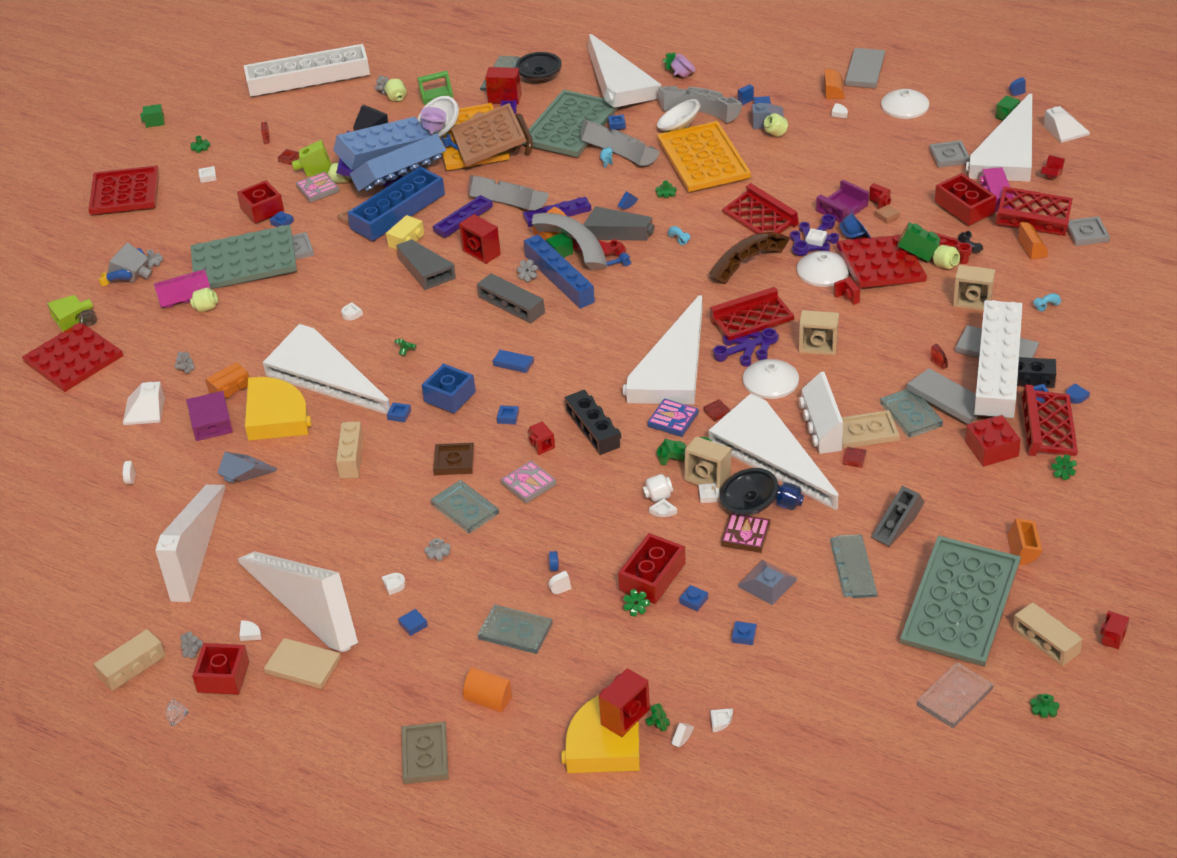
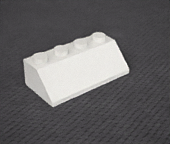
M820 372L802 388L799 406L800 409L803 408L804 421H808L807 427L809 434H812L813 446L817 447L819 454L842 451L843 420L825 372Z

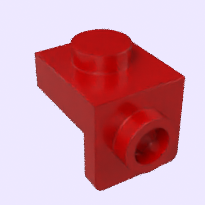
M1049 155L1046 165L1042 166L1041 173L1045 174V177L1052 179L1062 175L1065 158Z

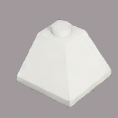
M1054 107L1045 111L1044 127L1060 143L1090 135V132L1062 107Z
M160 381L141 383L128 397L123 425L161 423L165 396Z

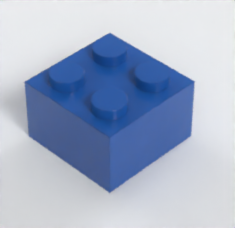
M443 363L422 384L424 402L455 413L476 392L474 375Z

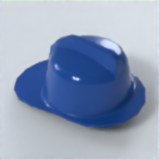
M850 209L851 213L840 223L843 234L849 238L865 236L872 239Z

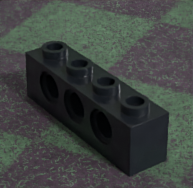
M1019 357L1017 386L1025 387V385L1037 386L1044 384L1046 388H1055L1057 374L1056 359Z
M584 389L564 397L566 412L599 455L620 448V439L622 438L620 430L613 426L611 419L605 416L601 406H597L592 395H589Z

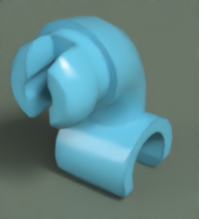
M610 147L604 148L600 153V159L603 162L604 168L607 167V164L613 165V150Z
M672 226L669 228L668 235L670 237L679 236L677 240L680 245H684L690 240V235L684 233L679 227Z
M1051 293L1042 299L1036 298L1033 304L1039 311L1043 312L1047 308L1046 303L1050 302L1057 306L1061 303V299L1058 294Z

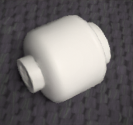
M663 474L646 479V486L643 487L645 497H650L654 503L670 498L671 492H673L669 477H665Z

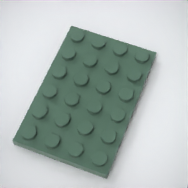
M562 90L529 128L533 139V147L578 157L589 144L580 138L583 120L586 119L604 126L608 121V116H612L619 107H612L604 98Z
M282 225L276 228L263 229L262 231L249 232L243 235L191 245L192 270L196 272L205 269L211 289L297 271L290 225Z
M938 535L903 629L900 643L986 666L1021 557Z

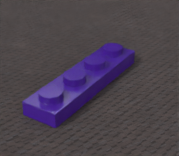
M482 195L478 196L433 225V232L444 238L458 230L459 223L473 214L479 216L493 207L492 201Z
M579 197L574 200L547 205L537 210L523 212V219L527 226L530 227L533 226L532 218L534 214L546 213L553 207L559 208L568 217L589 212L592 209L586 197Z

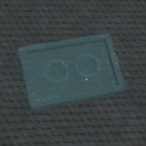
M907 389L880 398V404L886 411L890 410L892 418L908 437L943 426V420L927 401Z
M459 480L430 499L431 505L467 533H471L499 514V508L462 480Z
M494 604L478 633V639L537 654L553 621L551 618Z

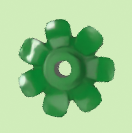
M667 53L665 55L666 58L663 59L666 70L670 69L671 72H675L671 67V63L676 53Z
M200 135L195 137L196 142L190 144L191 150H196V153H201L202 150L206 151L210 147V142L207 139L202 140Z
M664 180L660 187H656L657 196L660 198L663 196L664 198H669V196L674 197L676 195L677 188L672 187V184L667 180Z
M400 338L394 341V343L401 347L398 354L406 356L407 350L415 351L417 347L416 344L405 342V340Z
M1070 455L1057 456L1055 458L1057 463L1051 464V468L1057 470L1054 472L1056 478L1062 476L1063 480H1068L1070 475L1074 476L1076 474V470L1073 467L1077 466V462L1075 460L1070 461Z
M632 589L630 591L631 596L625 594L623 600L627 602L623 605L625 611L630 610L631 616H637L638 611L644 614L646 612L645 607L650 605L649 599H644L646 597L644 591H640L638 594L636 589Z
M1039 694L1036 696V699L1032 698L1030 702L1033 715L1040 714L1041 718H1048V714L1052 718L1057 716V710L1060 705L1058 702H1054V696Z
M660 703L654 704L650 707L652 716L646 718L647 725L652 726L656 724L664 732L668 729L667 726H670V720L665 718L667 715L663 710V706Z

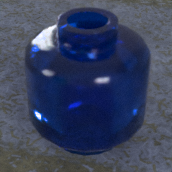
M783 482L779 485V492L775 499L776 505L790 511L795 510L797 506L801 507L804 495L801 494V487L789 482Z

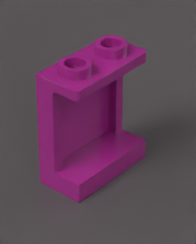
M841 180L840 189L828 198L821 194L816 197V211L823 215H834L835 221L841 223L851 213L850 209L856 215L868 206L869 192L852 183Z
M223 391L186 399L196 441L233 433Z

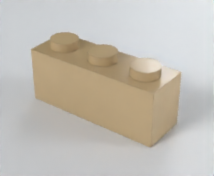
M342 422L336 460L339 478H359L364 441L361 422Z
M1032 602L1015 614L1013 630L1061 666H1064L1080 654L1082 638L1064 626L1059 620L1049 615L1043 608Z
M146 629L95 662L94 667L98 678L111 691H114L164 658L165 653L162 643Z

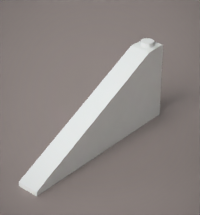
M589 34L587 49L604 100L612 107H619L659 99L658 87H661L659 82L594 35Z
M1028 94L970 155V162H966V172H969L970 179H979L982 176V169L1003 167L1008 181L1030 182L1032 169V94Z
M699 295L630 373L627 378V384L623 385V396H627V403L661 404L665 398L682 404L695 405L703 312L702 295Z
M299 324L263 361L267 377L280 379L292 385L387 414L390 409L389 399L314 328Z
M752 393L749 394L709 429V439L712 442L732 448V457L753 468L766 469L772 472L778 481L834 510L838 509V492L766 400Z
M205 485L159 537L155 551L171 602H191L226 488L225 485Z
M256 551L238 558V562L329 648L345 652L350 650L351 646L358 643L339 572Z

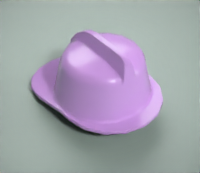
M679 53L675 55L671 63V67L675 71L674 75L678 74L685 78L695 71V67L686 57Z
M436 107L423 108L421 110L422 127L430 130L431 135L434 131H440L446 121V112Z

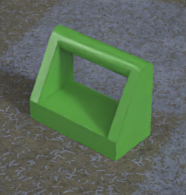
M448 71L417 77L419 96L424 105L440 96L453 98ZM445 78V86L424 91L423 82Z

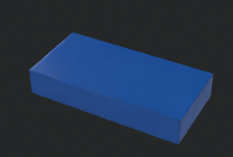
M500 349L493 359V366L527 373L534 362V358Z

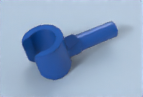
M447 134L446 138L441 137L445 147L451 146L460 151L458 145L452 142L450 134Z
M622 253L619 258L607 261V266L621 262L624 266H629L631 264L630 256L627 253Z

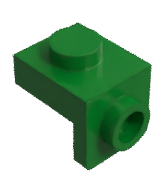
M664 439L656 452L660 464L666 465L669 458L685 461L686 445L681 441Z

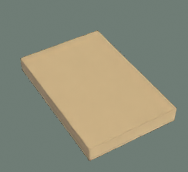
M890 410L841 417L843 420L842 449L900 440V435Z
M283 638L264 667L265 674L322 689L339 663L341 655L338 652Z

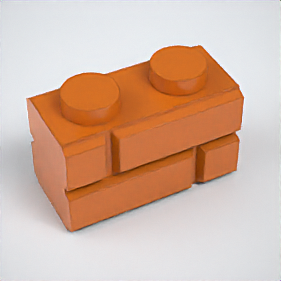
M235 362L205 380L210 394L223 391L224 397L227 398L248 386L249 374L245 368Z

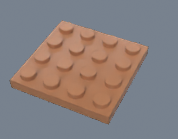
M510 103L451 128L466 166L473 165L483 159L490 158L493 155L527 142Z

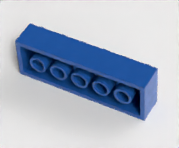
M419 166L347 212L350 229L374 241L389 231L406 215L411 217L445 194L443 178Z

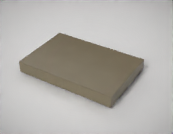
M446 722L401 726L403 783L413 784L449 780Z

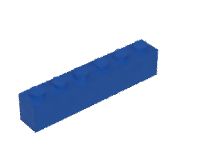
M540 235L524 240L525 257L528 260H533V265H537L538 270L578 308L581 309L595 302L594 285Z

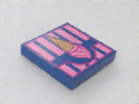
M664 398L648 420V427L683 437L699 414V409Z

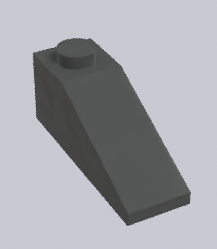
M902 486L871 538L890 547L915 520L925 502L921 495Z

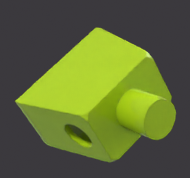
M323 140L300 149V159L292 161L294 170L304 168L308 177L322 172L328 174L332 165Z
M75 295L47 303L51 317L62 332L79 322H86L87 316L85 311L93 309L90 299L80 302Z

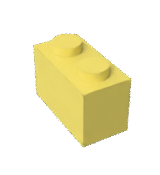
M406 215L386 232L388 247L397 250L396 245L411 239L417 242L424 235L423 222Z

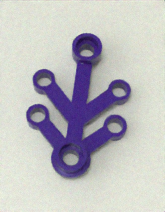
M831 214L823 215L821 225L816 230L825 231L826 229H832L835 225V216ZM801 222L799 224V231H792L790 233V240L794 241L792 252L798 256H804L809 251L814 250L830 251V243L836 244L839 241V234L837 233L828 234L825 241L830 243L824 242L823 246L811 245L805 240H801L800 232L804 233L806 238L810 231V224L808 222Z
M766 328L762 332H755L731 341L724 335V345L731 346L734 343L738 345L730 348L718 345L713 349V357L716 361L723 362L728 355L745 350L744 355L740 357V364L747 367L751 365V356L755 347L762 344L761 349L756 352V357L758 360L767 359L769 346L778 341L779 335L772 328Z

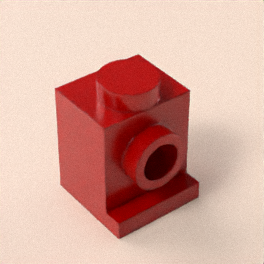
M543 421L529 427L528 433L530 435L528 438L531 445L536 446L538 455L555 448L554 433Z
M1108 610L1106 621L1103 622L1100 634L1103 635L1102 644L1119 650L1127 633L1130 617Z

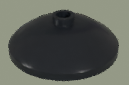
M549 52L529 53L522 56L516 62V68H519L520 75L530 80L548 79L556 75L562 67L561 59Z
M748 468L733 474L725 481L720 490L722 506L731 514L739 516L754 515L765 510L774 502L778 495L779 484L777 478L772 472L763 468Z

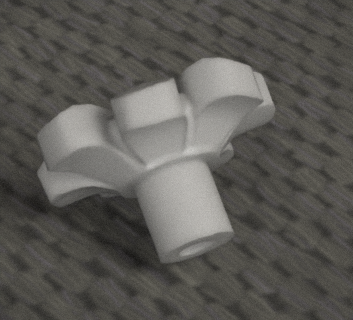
M381 75L376 80L378 85L375 86L376 91L382 90L383 95H386L384 88L389 81L388 77Z
M151 249L148 250L147 267L153 268L154 265H161L160 262L163 261V256L160 253L154 254V251Z
M522 260L520 262L522 267H517V272H520L518 277L521 280L525 279L526 282H530L531 277L536 278L538 276L535 272L538 270V266L533 265V260H528L527 262Z
M187 351L177 353V363H175L177 370H184L188 374L195 369V365L192 364L194 362L192 358H189L190 354Z
M435 538L429 542V547L425 548V554L430 559L436 557L437 561H442L443 556L450 554L451 547L449 543L444 544V540Z
M191 631L182 634L180 640L183 642L180 644L181 650H183V657L195 658L198 648H202V640H198L197 636H193Z

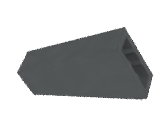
M597 206L594 207L583 224L598 240L647 241L655 228L652 223V217Z
M411 239L396 245L398 259L424 290L456 279L455 268L452 262Z

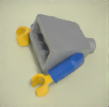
M126 243L109 261L108 273L103 272L98 281L101 286H106L110 281L117 279L135 282L139 276H142L148 280L153 271L147 268L148 258L142 249H136L129 243Z

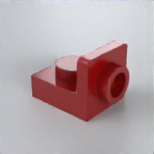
M873 183L870 186L869 200L878 203V209L888 204L890 205L891 190Z
M848 277L834 282V296L836 298L845 296L846 299H849L855 305L860 303V288Z

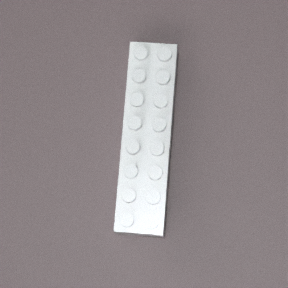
M363 44L244 65L250 97L370 75L368 59Z
M985 300L974 415H1003L1004 417L1014 418L1023 303Z

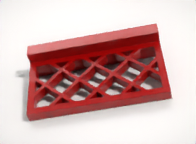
M752 183L746 186V192L722 209L724 214L755 234L763 233L765 230H774L773 232L782 233L790 226L795 228L799 225L796 210ZM746 198L751 200V202L742 203V201ZM760 206L763 209L753 210V207ZM744 207H751V210L741 211ZM733 208H739V211L731 212L730 210ZM772 213L774 215L773 217H765V214ZM762 214L761 218H753V215ZM750 215L749 219L741 218V216ZM773 221H774V225H765V226H764L765 222H773ZM777 221H784V222H785L784 224H777V225H776ZM762 222V226H753V223Z
M1004 186L996 224L1019 228L1021 222L1031 224L1036 231L1066 236L1073 198ZM1011 193L1014 194L1015 197L1009 199L1005 194ZM1028 196L1033 200L1026 202L1023 197ZM1045 199L1050 203L1044 205L1041 200ZM1019 200L1022 205L1017 207L1013 202ZM1037 203L1040 208L1034 210L1030 205ZM1058 203H1068V206L1061 208ZM1010 205L1012 209H1006L1003 207ZM1054 206L1057 211L1051 213L1048 208ZM1027 208L1030 211V213L1023 212L1020 210ZM1044 211L1047 214V216L1040 215L1038 213ZM1059 214H1062V216H1063L1065 219H1063V218H1057V217H1055V216H1057V215H1059Z
M775 287L710 307V322L713 325H717L729 341L794 320V314L780 299L778 290ZM766 311H771V312H775V313H774V315H771V314H766L765 312H766ZM778 313L786 314L787 316L781 317L777 315ZM750 316L759 317L757 320L749 319ZM762 318L769 319L771 321L763 322L761 320ZM734 321H736V322H741L742 324H741V325H736V324H733V322H734ZM746 324H751V325H754V326H753V327H746L745 325H746ZM729 329L738 331L730 334Z
M1025 385L1021 395V405L1028 455L1036 456L1037 452L1077 456L1078 449L1070 395L1036 391L1033 385ZM1036 397L1043 398L1047 402L1042 404L1036 399ZM1055 400H1063L1065 405L1061 406ZM1052 405L1057 410L1052 412L1047 406ZM1042 410L1048 417L1043 418L1038 412ZM1061 412L1067 419L1062 420L1057 415ZM1053 419L1059 425L1055 427L1049 422V420ZM1045 425L1050 431L1046 433L1040 427ZM1064 427L1069 433L1065 435L1059 429ZM1055 433L1061 439L1059 441H1056L1050 435ZM1046 439L1052 446H1045L1042 444V441ZM1065 441L1071 448H1065L1061 444Z

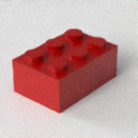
M963 173L936 185L935 202L969 226L995 213L997 196Z
M648 533L618 572L619 590L630 594L632 589H636L638 594L640 591H644L646 593L644 599H649L651 603L656 604L686 564L685 546Z

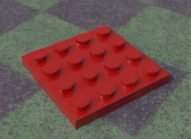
M158 165L94 172L88 208L89 214L101 215L103 213L155 208L159 176Z
M901 235L837 241V248L859 288L926 282L927 275L914 254L898 247V240Z
M79 322L34 350H31L22 356L25 364L66 392L123 357V352L82 322Z

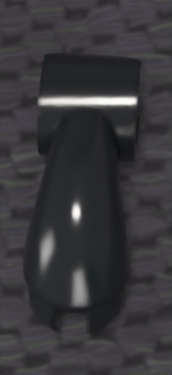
M970 231L962 232L958 235V240L961 243H969L972 246L973 253H979L983 250L981 243L970 241L972 237Z

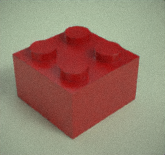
M488 67L485 76L488 103L501 104V100H517V105H519L522 95L519 68Z
M267 180L237 192L240 208L254 223L275 216L280 211L284 212L281 194Z
M475 214L459 223L463 252L485 264L501 255L497 226Z
M1003 415L967 424L965 442L983 467L1019 457L1021 439Z
M203 643L192 675L197 693L239 695L249 665L245 645Z
M628 668L621 674H618L614 681L599 694L601 725L618 736L623 737L650 710L648 680Z

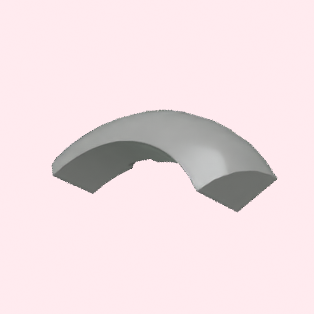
M677 86L658 87L659 102L663 111L670 110L684 101L696 99L700 103L699 112L713 115L728 123L737 118L742 108V103L733 97L726 98L721 92L698 87H688L687 89H678Z
M586 119L583 120L580 132L582 141L602 148L610 147L613 152L642 166L653 163L660 153L655 147H647L643 141L615 129L608 131L609 129L601 124Z
M475 175L469 176V196L478 197L482 195L489 200L518 206L527 210L541 208L546 203L549 195L547 192L535 191L533 188L504 181L495 183L496 180Z
M537 213L533 215L532 224L538 232H562L579 243L584 255V262L590 270L607 268L604 251L595 235L586 226L573 218L561 214Z

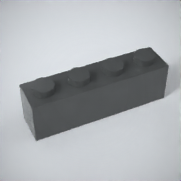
M492 273L477 283L479 298L530 324L545 313L544 299Z

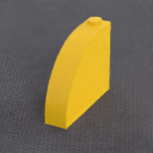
M248 378L245 419L248 441L309 435V427H312L311 415L308 416L305 399L295 386L276 378Z
M599 695L592 698L579 709L568 727L566 750H562V764H566L567 773L640 771L639 721L623 737H620L601 725Z

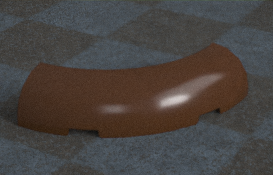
M763 232L748 236L725 252L709 274L726 284L740 267L741 261L746 258H752L759 254L761 250L782 253L790 237L777 232Z

